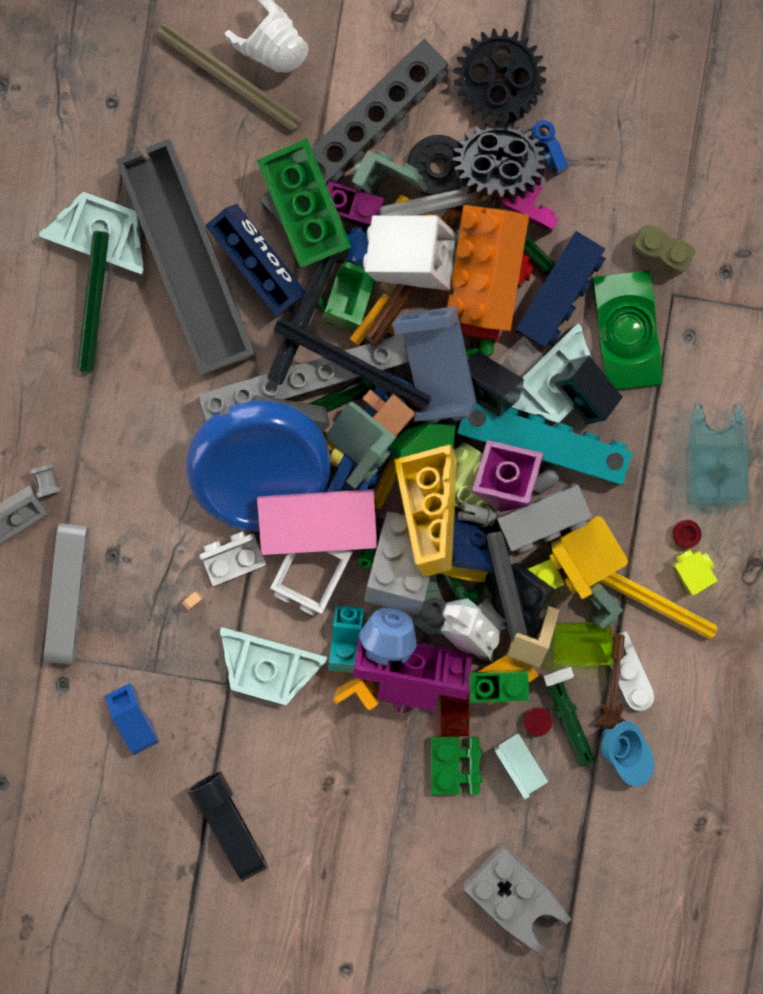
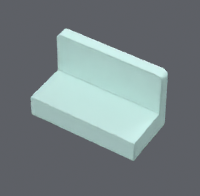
M518 732L494 746L496 754L525 800L530 797V793L548 783V780Z

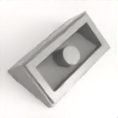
M27 486L0 503V544L48 515V512L40 499L36 497V493L31 486Z

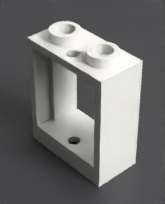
M326 551L341 560L320 603L282 584L297 554L287 553L271 586V589L276 591L274 596L287 603L291 599L301 603L300 609L315 616L316 612L322 614L353 551Z

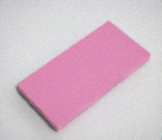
M374 489L257 497L261 555L377 548Z

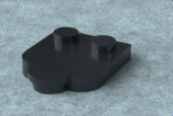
M513 563L511 567L527 635L532 638L538 635L555 589L523 565ZM488 572L485 583L487 589L492 594L493 607L506 619L495 573Z

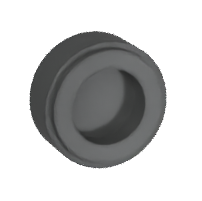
M440 598L428 599L421 609L422 620L430 627H442L446 620L443 613L447 603Z

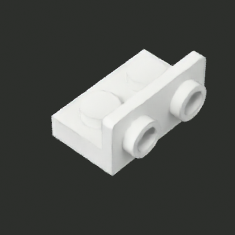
M242 531L230 536L232 541L221 546L220 542L217 541L203 547L205 553L199 556L204 562L213 586L267 565L263 555H261V549L254 533L247 535L246 531Z

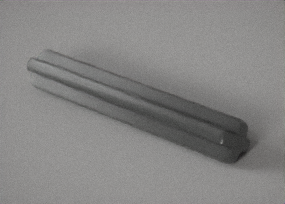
M493 532L487 535V542L511 642H513L517 633L525 636L528 635L503 532Z

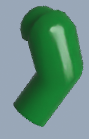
M376 530L377 547H378L379 533H378V531ZM377 548L363 549L358 560V565L361 568L369 569L372 566Z

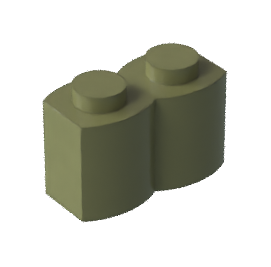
M650 225L642 227L631 247L640 257L652 261L657 260L664 269L673 273H683L686 271L696 252L687 242L675 238L670 239L663 230Z

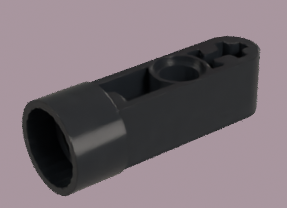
M223 773L211 774L191 786L187 790V794L197 812L204 814L240 880L243 882L268 869L267 862L231 798L234 793Z

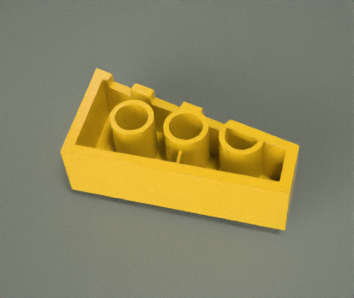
M451 445L394 460L415 562L423 577L452 570L457 458Z

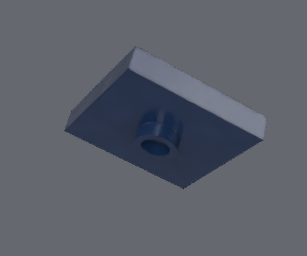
M454 513L452 567L495 573L487 535L499 532L497 520H495L493 526L482 528L478 523L459 520L457 514Z

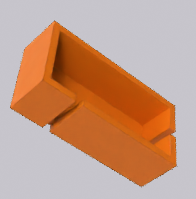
M463 205L451 289H454V295L449 294L448 307L457 308L460 323L511 331L529 219L528 214Z

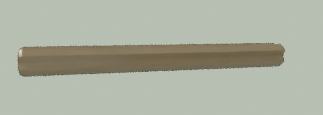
M167 23L160 27L157 35L161 40L290 131L295 132L300 127L302 120L296 114Z

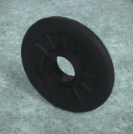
M446 135L428 136L420 140L411 150L407 164L419 170L418 174L424 177L423 182L426 184L427 189L425 193L422 192L423 194L432 196L461 188L459 186V178L454 177V148H458V141ZM440 158L446 162L447 168L443 173L436 174L431 170L430 164L434 159Z

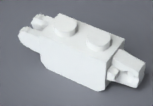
M447 604L443 613L446 620L440 632L459 650L474 654L481 660L492 662L494 658L492 652L500 642V631L479 609L466 607L465 605Z

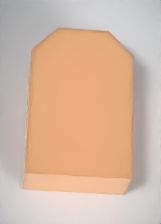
M196 591L185 599L182 604L187 610H190L203 597Z

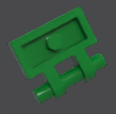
M431 736V795L460 794V783H468V794H480V783H483V774L480 773L482 748H480L478 736L468 737V747H460L459 736ZM460 757L468 758V773H460Z

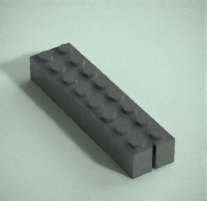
M166 139L145 148L150 156L147 160L139 150L116 159V162L198 371L204 377L255 357L256 354L174 145L170 139Z

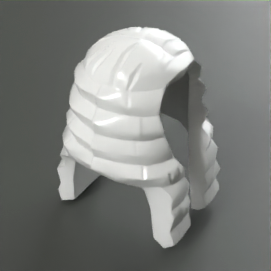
M258 0L267 9L269 14L248 39L238 37L230 30L224 32L226 40L238 52L276 72L287 73L294 71L304 63L309 52L307 42L298 36V31L294 28L292 20L289 19V16L274 0Z

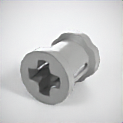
M53 464L29 470V474L33 475L36 484L37 498L61 491L60 487L56 485L52 472L54 469Z

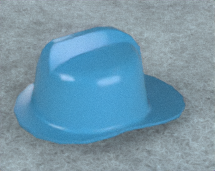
M623 721L613 729L604 730L602 732L601 751L605 760L615 767L625 783L631 786H642L647 783L653 774L654 757L638 726L631 721Z

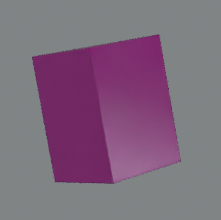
M487 440L472 493L500 512L528 507L543 453Z

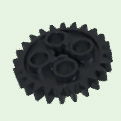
M506 28L502 36H498L495 29H492L491 37L489 38L484 32H481L480 42L474 38L470 39L472 49L463 46L462 51L466 57L457 56L456 61L462 65V67L454 68V74L461 76L454 80V85L462 86L457 92V96L467 97L463 102V106L472 104V115L479 110L482 111L481 120L483 121L488 114L492 115L493 123H496L498 116H502L504 122L507 123L510 114L516 120H519V110L528 114L530 109L527 104L530 103L535 106L538 104V100L534 95H543L544 90L538 87V85L546 84L547 80L539 76L546 72L545 66H538L543 60V55L534 56L537 45L528 48L529 38L526 37L520 42L518 40V31L513 34L512 38L508 37ZM498 50H506L510 55V59L506 62H500L495 58L494 54ZM484 56L489 57L498 73H506L504 80L517 93L516 96L511 95L502 79H494L495 70L483 59ZM475 68H484L488 76L483 80L475 79L472 75V71ZM517 72H522L527 76L528 81L523 85H519L513 81L512 76ZM494 90H501L505 94V99L499 103L494 102L490 98V93Z
M499 121L496 122L495 128H491L488 123H485L484 130L475 126L474 135L466 132L465 140L459 139L458 148H454V177L459 178L460 187L467 186V194L476 191L477 200L487 196L488 203H491L493 198H498L499 204H503L504 198H508L511 203H514L516 195L525 199L526 191L534 193L535 185L540 186L542 177H545L547 157L544 156L545 148L539 147L540 139L532 140L531 131L522 134L521 125L515 130L511 129V122L505 128L501 127Z

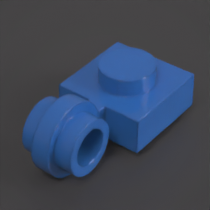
M547 120L538 121L532 129V136L534 139L539 138L540 144L546 145L544 156L547 157L546 165L548 169H554L556 175L567 171L569 166L559 141L555 138L553 124ZM540 128H546L549 134L547 136H541L538 130Z

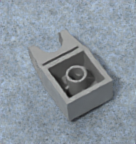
M503 843L463 883L464 891L506 931L536 952L540 953L544 949L532 931V925L539 916L552 915L565 924H568L571 920L568 913L544 882ZM502 881L505 884L506 881H509L510 889L499 891L498 883Z

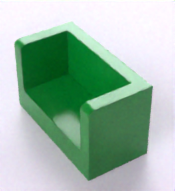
M345 261L337 269L321 321L350 332H354L361 326L375 281L365 272L364 268Z

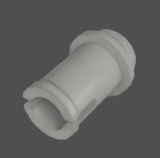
M462 502L458 508L469 511V514L457 513V517L461 521L478 523L482 528L493 526L495 523L496 510L492 509L490 505L481 507Z
M488 599L477 606L481 609L482 614L500 632L508 626L505 622L506 619H502Z

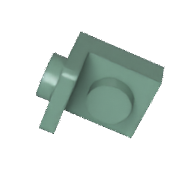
M597 582L590 586L592 594L588 598L598 609L590 617L603 629L605 626L614 623L623 610Z

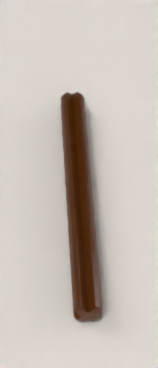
M463 205L446 209L441 217V220L452 230L462 216ZM397 285L365 335L369 342L377 345L382 341L416 286Z

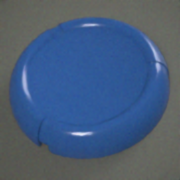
M249 401L230 406L229 413L223 416L220 412L216 413L200 427L188 449L186 474L194 498L207 514L231 528L260 532L257 497L324 492L330 475V452L323 433L304 413L278 402Z

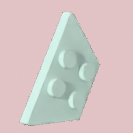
M82 192L73 201L72 205L64 209L57 216V219L39 233L41 238L90 256L93 232H108L109 241L106 262L140 275L144 274L139 218L136 211Z
M579 323L523 377L524 383L520 399L512 408L559 423L573 409V406L553 382L570 360L590 355L582 333V327Z
M225 627L220 629L225 661L229 673L230 688L237 692L287 705L327 660V656Z

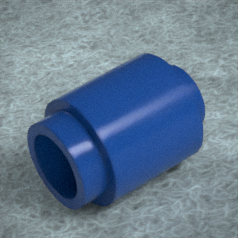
M366 227L349 229L350 234L347 237L351 248L346 249L347 260L349 263L364 268L363 260L368 252L369 245Z

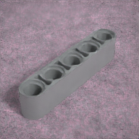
M59 523L44 648L45 662L74 665L89 526Z

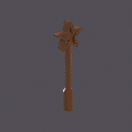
M614 634L613 670L609 707L602 704L604 714L595 720L597 725H606L607 729H613L617 724L626 721L621 717L624 706L622 704L617 705L620 662L623 659L625 635Z

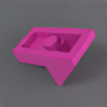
M544 185L535 187L534 193L526 191L525 199L516 195L514 203H511L508 198H504L501 207L511 212L528 214V221L552 233L558 221V218L554 217L555 212L543 205H540L539 208L534 206Z

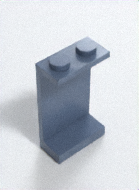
M448 307L401 313L393 322L395 334L403 333L415 388L431 397L428 407L425 410L419 408L414 415V420H425V423H435L442 418L452 417L453 420L468 418L477 403L457 308Z

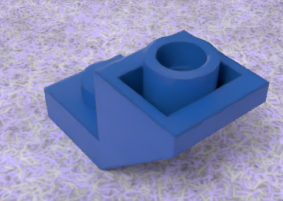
M131 683L105 696L112 719L133 755L159 743L153 722L142 710L136 690Z

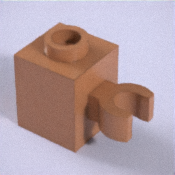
M371 390L363 398L365 402L377 411L373 419L394 436H397L415 415V412L394 394L386 403Z

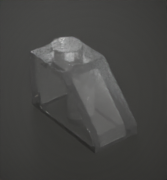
M523 336L496 362L522 378L543 356Z

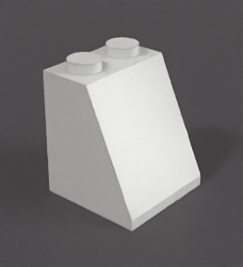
M372 216V223L367 231L369 241L368 252L363 260L364 269L368 275L375 281L440 290L451 289L457 234L438 216Z

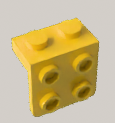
M601 516L592 518L587 521V525L570 531L551 543L554 553L550 554L553 563L558 570L561 568L565 570L568 575L564 579L573 594L578 592L582 599L592 594L590 586L628 564L626 555Z

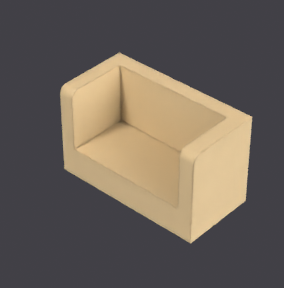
M548 606L538 635L531 638L530 636L517 633L510 644L507 656L540 668L550 646L559 610Z

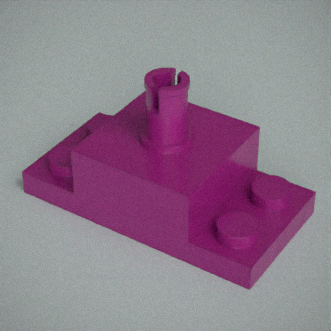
M359 633L352 677L379 682L377 700L394 703L393 707L398 712L401 711L402 705H405L403 713L410 712L412 707L434 711L438 694L467 700L472 665L471 653L417 642L416 649L406 662L402 663L401 660L388 661L387 665L372 661L366 656L367 650L363 647V644L361 645Z

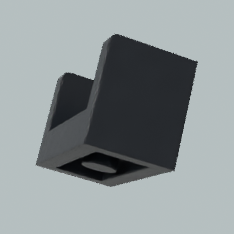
M479 351L468 359L476 403L501 417L519 401L524 379Z
M590 355L570 360L553 382L587 425L606 421L623 398Z

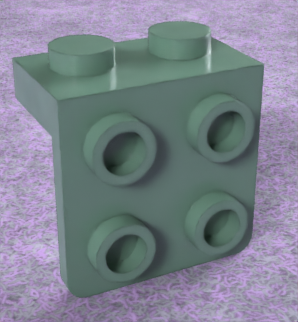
M367 151L363 161L356 164L352 173L354 185L361 192L374 196L386 174L424 193L427 189L426 184L423 182L424 177L418 174L419 170L406 163H403L402 167L393 162L394 158L382 151H378L377 154Z
M350 402L344 408L326 435L329 441L359 464L346 481L355 489L363 480L368 483L378 471L375 465L380 467L391 453L387 449L396 438V436L353 402Z

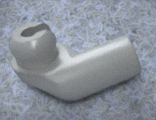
M554 466L545 467L543 473L537 476L533 492L543 493L555 486L559 480L557 468Z

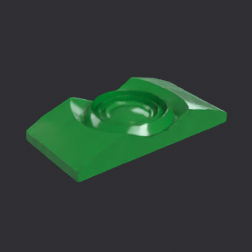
M650 270L592 277L603 373L617 390L663 384L661 351L657 334L655 300Z

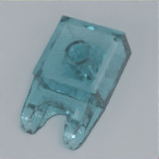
M695 403L691 416L688 444L686 446V503L748 504L749 444L742 404H734L729 425L722 431H715L706 422L703 405ZM717 467L720 468V471H723V478H720L719 483H716V478H711V472H715Z

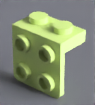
M463 442L454 451L457 458L455 506L459 508L462 502L485 507L489 504L472 493L483 454L466 442ZM460 509L462 512L469 514V511Z

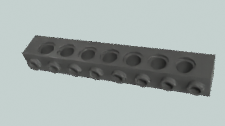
M425 38L312 147L327 186L329 182L337 184L345 176L343 170L350 163L355 166L366 155L364 150L371 143L376 146L386 136L384 130L391 124L394 126L399 124L407 115L405 110L412 103L417 106L427 96L425 91L432 84L435 86L439 85L448 75L446 72L448 62ZM413 70H422L426 75L425 79L421 82L413 81L409 76ZM400 89L405 93V98L400 102H394L389 98L391 91ZM374 109H379L384 112L385 116L382 121L373 122L368 117L369 113ZM353 129H359L364 133V137L359 142H352L348 138L349 132ZM331 150H341L344 154L343 158L339 162H331L327 158ZM268 190L259 200L282 224Z

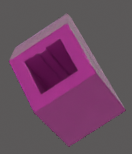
M328 183L327 188L341 219L369 228L372 223V216H380V208L385 204L384 198L336 183Z

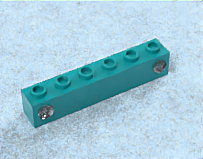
M477 403L471 415L460 422L458 435L484 443L488 440L543 453L542 461L618 485H623L633 453L626 450L627 444L611 440L609 445L600 442L599 435L584 431L583 436L572 433L573 427L556 423V426L552 427L544 424L546 419L531 414L526 419L517 416L518 410L513 408L508 409L501 417H498Z

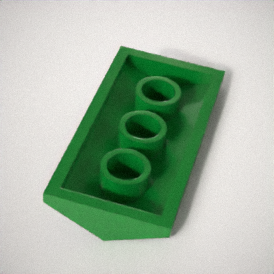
M308 138L257 160L300 268L351 248Z

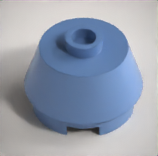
M381 608L375 611L360 631L361 645L363 644V647L367 650L366 656L379 664L387 665L388 661L401 660L404 663L416 649L417 641L413 621L408 614L398 609Z

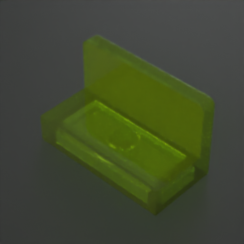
M556 622L553 631L554 663L556 666L612 664L613 633L611 625L601 629L595 622Z

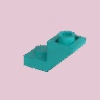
M336 605L328 670L353 673L358 637L362 629L364 608Z

